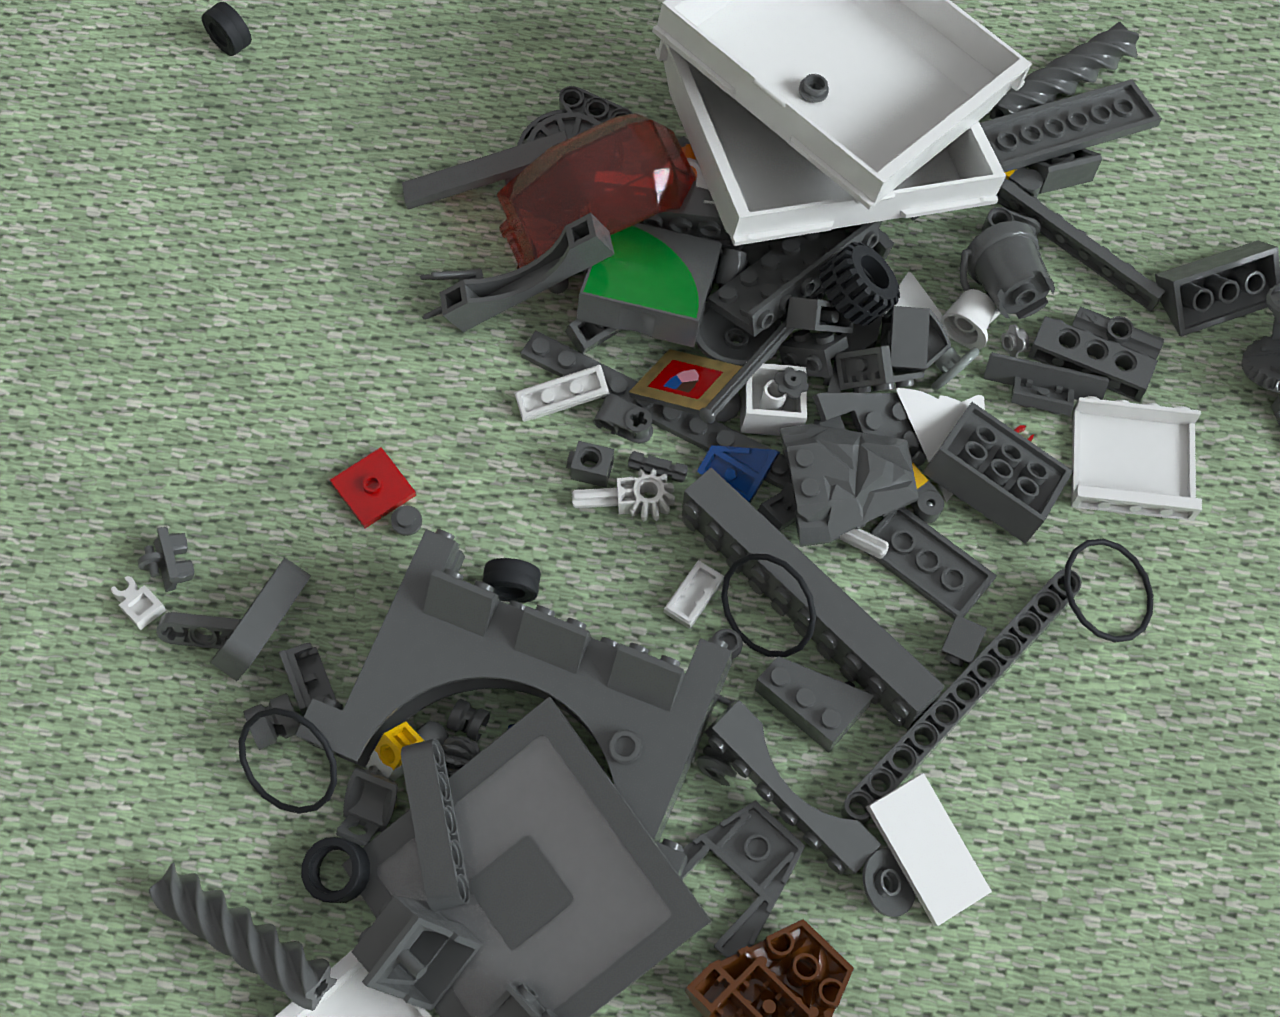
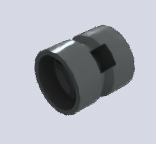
M285 693L271 699L269 706L265 707L259 704L244 710L243 713L246 721H248L254 714L262 710L280 708L293 712L295 710L288 694ZM275 714L260 718L250 727V731L258 749L261 750L277 743L279 736L287 739L296 735L300 723L293 718Z

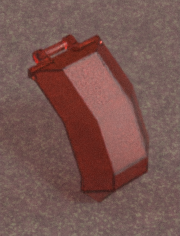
M636 113L614 117L548 148L499 190L497 197L507 217L500 225L499 230L502 236L506 237L518 264L516 268L519 269L536 260L550 249L560 237L566 225L589 213H592L609 230L611 236L658 213L680 209L696 176L674 131Z

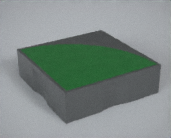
M607 216L604 226L610 232L614 255L588 268L579 293L576 320L614 329L636 331L652 338L694 347L702 322L706 299L710 295L715 278L722 242Z

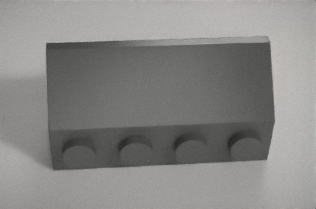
M1257 240L1155 274L1156 283L1165 290L1160 302L1179 336L1181 337L1267 308L1266 295L1268 291L1280 283L1278 247Z

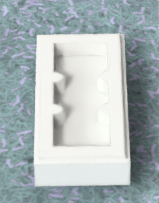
M698 560L665 606L663 613L690 629L723 583L724 576Z

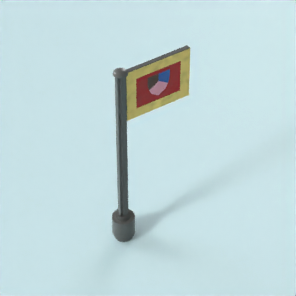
M820 286L806 299L821 300L826 293L823 287ZM786 319L744 366L669 349L629 391V395L631 398L696 414L704 422L713 423L715 416L795 328H786Z

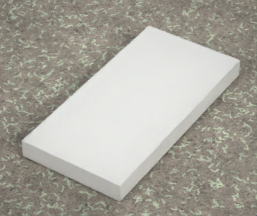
M924 773L919 774L866 806L933 926L941 925L992 892Z

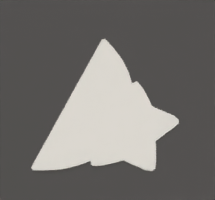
M897 388L896 390L928 462L931 461L971 402L985 410L984 397L982 395H976L961 402L942 395L937 399L927 393L913 389ZM938 484L947 502L953 493Z

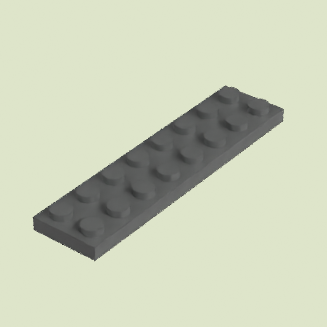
M1133 79L981 122L980 125L1005 173L1158 127L1162 118Z

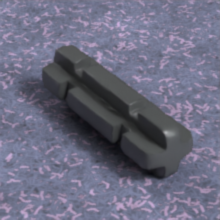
M636 451L630 454L628 460L629 469L636 471L644 469L645 473L650 474V471L654 468L656 476L666 474L667 478L668 476L672 477L673 481L681 483L685 481L688 472V466L676 463V465H673L672 461L650 455L647 458L644 457L643 453Z

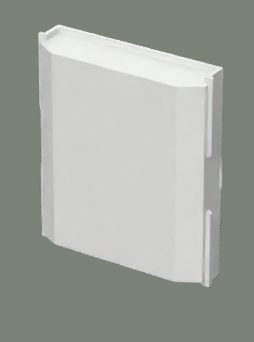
M665 0L662 2L658 23L652 30L655 35L778 134L868 210L989 113L1011 87L1015 91L1020 89L1025 83L1024 79L1032 64L950 0ZM819 74L827 80L829 93L824 101L810 102L800 95V82L807 75Z
M660 40L659 48L655 50L658 61L664 62L670 96L726 232L730 235L734 246L897 218H911L997 204L998 202L996 195L1006 175L979 121L868 210L663 40Z

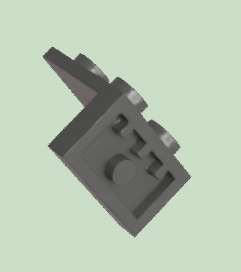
M889 346L835 354L840 390L852 388L853 393L871 392L872 386L873 391L894 389V382L896 388L913 386V379L924 378V372L893 376Z

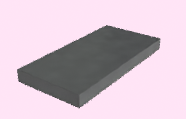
M905 507L884 516L870 532V534L887 541L889 548L882 559L869 553L867 554L953 619L957 615L964 618L997 577L996 574Z

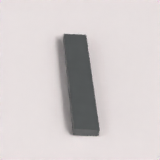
M559 132L402 182L405 205L409 210L571 159L572 156L566 132Z

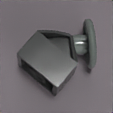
M893 306L882 317L881 346H889L893 376L924 372L934 363L943 373L932 383V389L936 391L960 373L980 353V350L975 347L960 357L955 349L951 347V342L943 325L929 308Z

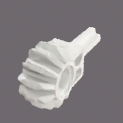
M654 468L650 471V475H646L640 469L638 472L639 478L631 475L627 478H617V488L574 490L572 492V504L574 508L618 506L619 514H631L633 517L641 512V520L643 522L647 520L648 514H652L653 519L657 521L659 519V512L667 515L670 511L669 505H673L675 502V496L672 494L674 492V485L667 483L666 474L656 477V470ZM653 492L656 496L648 499L644 498L642 494Z

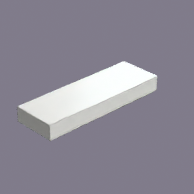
M601 365L514 392L523 422L587 403L610 394Z

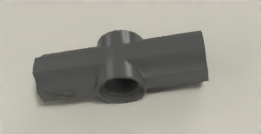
M1081 306L1072 323V327L1087 330L1093 335L1108 341H1115L1125 348L1145 353L1155 360L1164 343L1163 338L1133 327L1132 322L1125 317L1116 316L1109 318Z

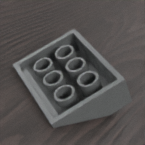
M973 402L970 403L923 471L935 483L940 484L961 501L969 504L986 518L992 520L1025 544L1044 523L1073 470Z

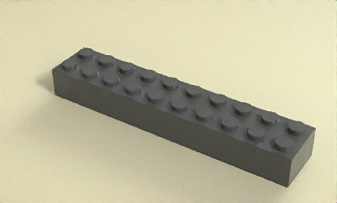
M710 468L684 491L682 506L683 523L691 531H699L705 537L704 542L710 550L715 553L720 551L727 558L726 563L729 567L736 560L748 554H770L786 561L803 577L813 595L816 622L811 639L817 644L818 652L827 660L832 658L840 666L841 674L848 681H856L864 689L863 691L874 695L871 703L875 705L879 703L888 711L886 715L897 727L903 726L909 730L937 701L944 685L714 469ZM750 560L736 569L735 573L739 574L742 572L749 579L748 583L754 592L759 595L764 593L772 601V608L780 616L787 615L794 622L795 630L802 637L806 635L810 618L807 598L799 583L783 567L767 560Z

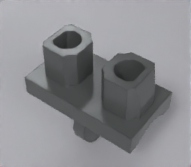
M167 527L157 528L158 538L153 542L154 547L152 545L144 547L145 555L141 556L137 561L139 569L149 571L150 576L153 578L160 576L161 572L165 592L176 589L177 583L192 580L194 567L191 560L175 561L174 555L186 554L188 546L185 533L169 534Z

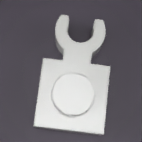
M126 576L125 580L129 585L128 588L124 591H119L113 586L111 591L115 598L122 602L119 606L124 614L142 630L163 614L166 609L145 585L138 589L134 579Z

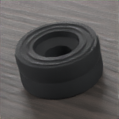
M218 2L203 13L201 18L207 34L224 53L234 56L250 45L252 38L246 23L229 4Z
M497 558L485 564L482 582L494 588L493 593L499 596L498 599L500 601L510 602L513 600L519 603H526L535 600L538 596L541 572L537 566L523 560Z

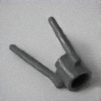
M481 268L464 271L432 272L431 274L420 276L421 280L458 279V282L465 279L484 278ZM442 306L424 314L422 318L426 320L443 313Z

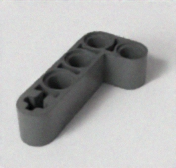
M284 558L233 632L212 658L210 664L235 681H238L256 659L311 575L287 558Z

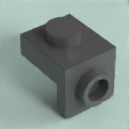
M791 480L786 482L780 493L761 503L757 509L779 531L795 523L796 505Z

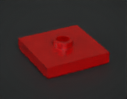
M382 447L330 479L332 486L364 529L417 496L416 491Z

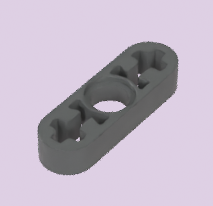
M168 612L161 617L156 633L162 641L169 644L220 649L241 619ZM197 628H206L212 632V635L201 634Z

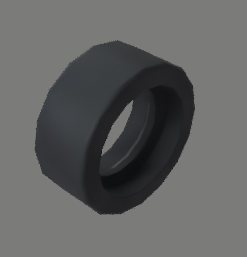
M326 837L314 843L306 852L301 867V878L305 889L313 898L326 903H347L357 898L366 888L370 878V861L366 851L359 844L340 837ZM341 850L350 857L352 874L344 888L332 891L325 888L319 877L320 866L324 857L329 852Z

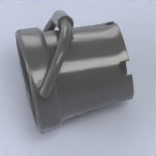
M1014 220L1000 222L977 235L967 249L962 251L960 283L964 292L971 289L967 281L968 273L976 283L982 285L987 295L1005 318L1010 319L1008 314H1016L1018 319L1026 318L1044 308L1048 304L1047 294L1050 290L1054 294L1055 287L1039 252V243L1035 231L1027 223Z

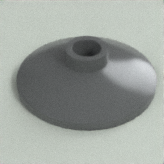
M889 848L879 849L871 854L865 862L862 875L867 899L873 908L884 916L897 917L904 915L912 907L916 894Z

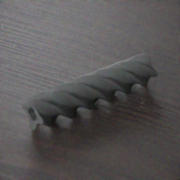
M1121 22L1116 23L1108 31L1097 34L1087 43L1072 49L1067 55L1054 59L1045 68L1038 69L1029 74L1024 79V85L1017 91L1011 87L992 108L990 118L995 119L1054 102L1058 94L1074 95L1080 81L1096 82L1101 68L1116 70L1122 56L1137 58L1136 43L1139 39V34L1127 30Z
M172 863L163 878L150 887L149 894L152 901L164 915L181 922L189 932L206 939L214 949L231 956L242 968L258 974L268 986L285 992L288 998L298 1006L311 1011L315 1010L323 995L337 982V979L330 977L331 966L326 959L307 960L303 945L299 941L280 942L277 929L273 924L254 925L249 908L245 906L228 908L224 892L218 889L203 891L199 876L196 873L177 874L175 863Z

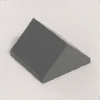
M1081 149L1028 165V168L1036 170L1042 175L1043 184L1039 192L1042 194L1092 182L1102 161V156L1094 151Z

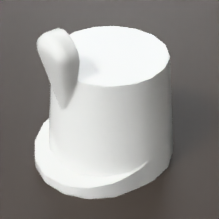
M969 289L958 297L941 317L940 322L950 339L969 349L976 347L980 350L985 347L988 341L987 328L989 324L1001 313L987 294L979 290Z

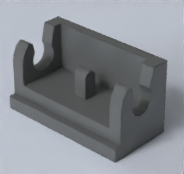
M304 643L288 650L279 651L303 717L312 698L323 702L325 697L336 701L316 647H312L311 643Z

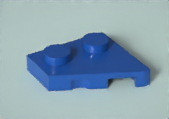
M712 445L697 472L703 475L710 468L714 469L743 498L751 503L780 452L773 449Z

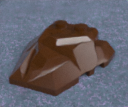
M802 919L766 936L763 941L751 947L746 946L739 949L736 954L722 961L719 959L710 963L686 987L685 992L693 1006L702 1014V1017H832L840 1003L854 967Z

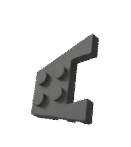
M819 393L812 396L822 422L850 413L857 432L906 439L908 446L913 445L919 449L918 452L924 453L898 393Z

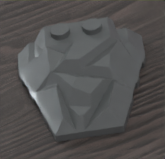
M814 424L784 427L779 430L784 459L788 461L796 505L795 522L800 547L831 543L839 539L840 535L855 528L858 530L866 526L867 522L879 516L884 517L917 501L919 498L906 439Z

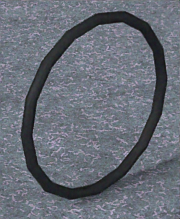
M1104 538L1086 540L1072 550L1065 564L1064 588L1069 606L1080 623L1097 637L1114 643L1131 641L1144 632L1153 615L1154 594L1148 574L1138 559L1121 544ZM1105 545L1118 550L1133 563L1142 577L1147 593V612L1140 627L1129 635L1113 636L1098 630L1086 620L1075 603L1070 585L1071 567L1078 553L1088 546Z
M748 554L731 565L724 576L721 599L725 617L732 630L741 636L742 641L749 648L767 657L780 656L786 658L803 650L813 636L816 622L813 595L803 577L786 561L770 554ZM750 560H767L783 567L797 580L807 598L810 615L807 633L797 646L786 651H770L754 644L740 631L731 615L727 596L730 578L739 566Z
M271 708L258 711L244 724L238 740L240 763L247 780L263 799L281 810L297 814L317 811L331 799L337 784V763L328 740L312 722L296 712ZM275 714L293 718L307 727L322 744L330 763L331 781L325 796L315 804L297 807L282 803L268 794L254 778L246 759L245 741L250 727L260 718Z

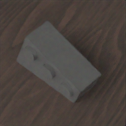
M780 656L758 677L755 691L828 753L870 707L874 695Z

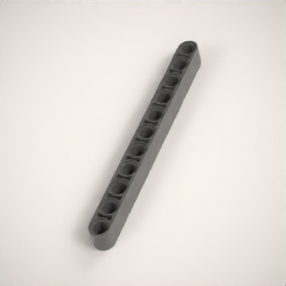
M1065 569L1058 571L848 794L841 809L843 819L858 820L862 825L866 824L872 818L866 806L901 786L1069 605L1066 592L1058 587V584H1064ZM1071 570L1070 585L1075 598L1081 588L1082 581L1080 576ZM1038 605H1045L1051 613L1042 612ZM1018 626L1027 627L1031 634H1023L1018 629ZM998 647L1008 649L1011 656L1000 654ZM977 669L987 670L991 678L981 677ZM962 690L967 692L971 700L960 699L956 691ZM941 712L946 714L950 722H940L936 718L935 713ZM914 736H925L929 741V745L923 746L918 744ZM901 757L905 759L908 763V768L902 769L897 767L893 762V758ZM881 780L885 783L887 791L879 792L872 787L871 781ZM851 803H859L865 808L866 813L864 815H856L850 810L849 805Z

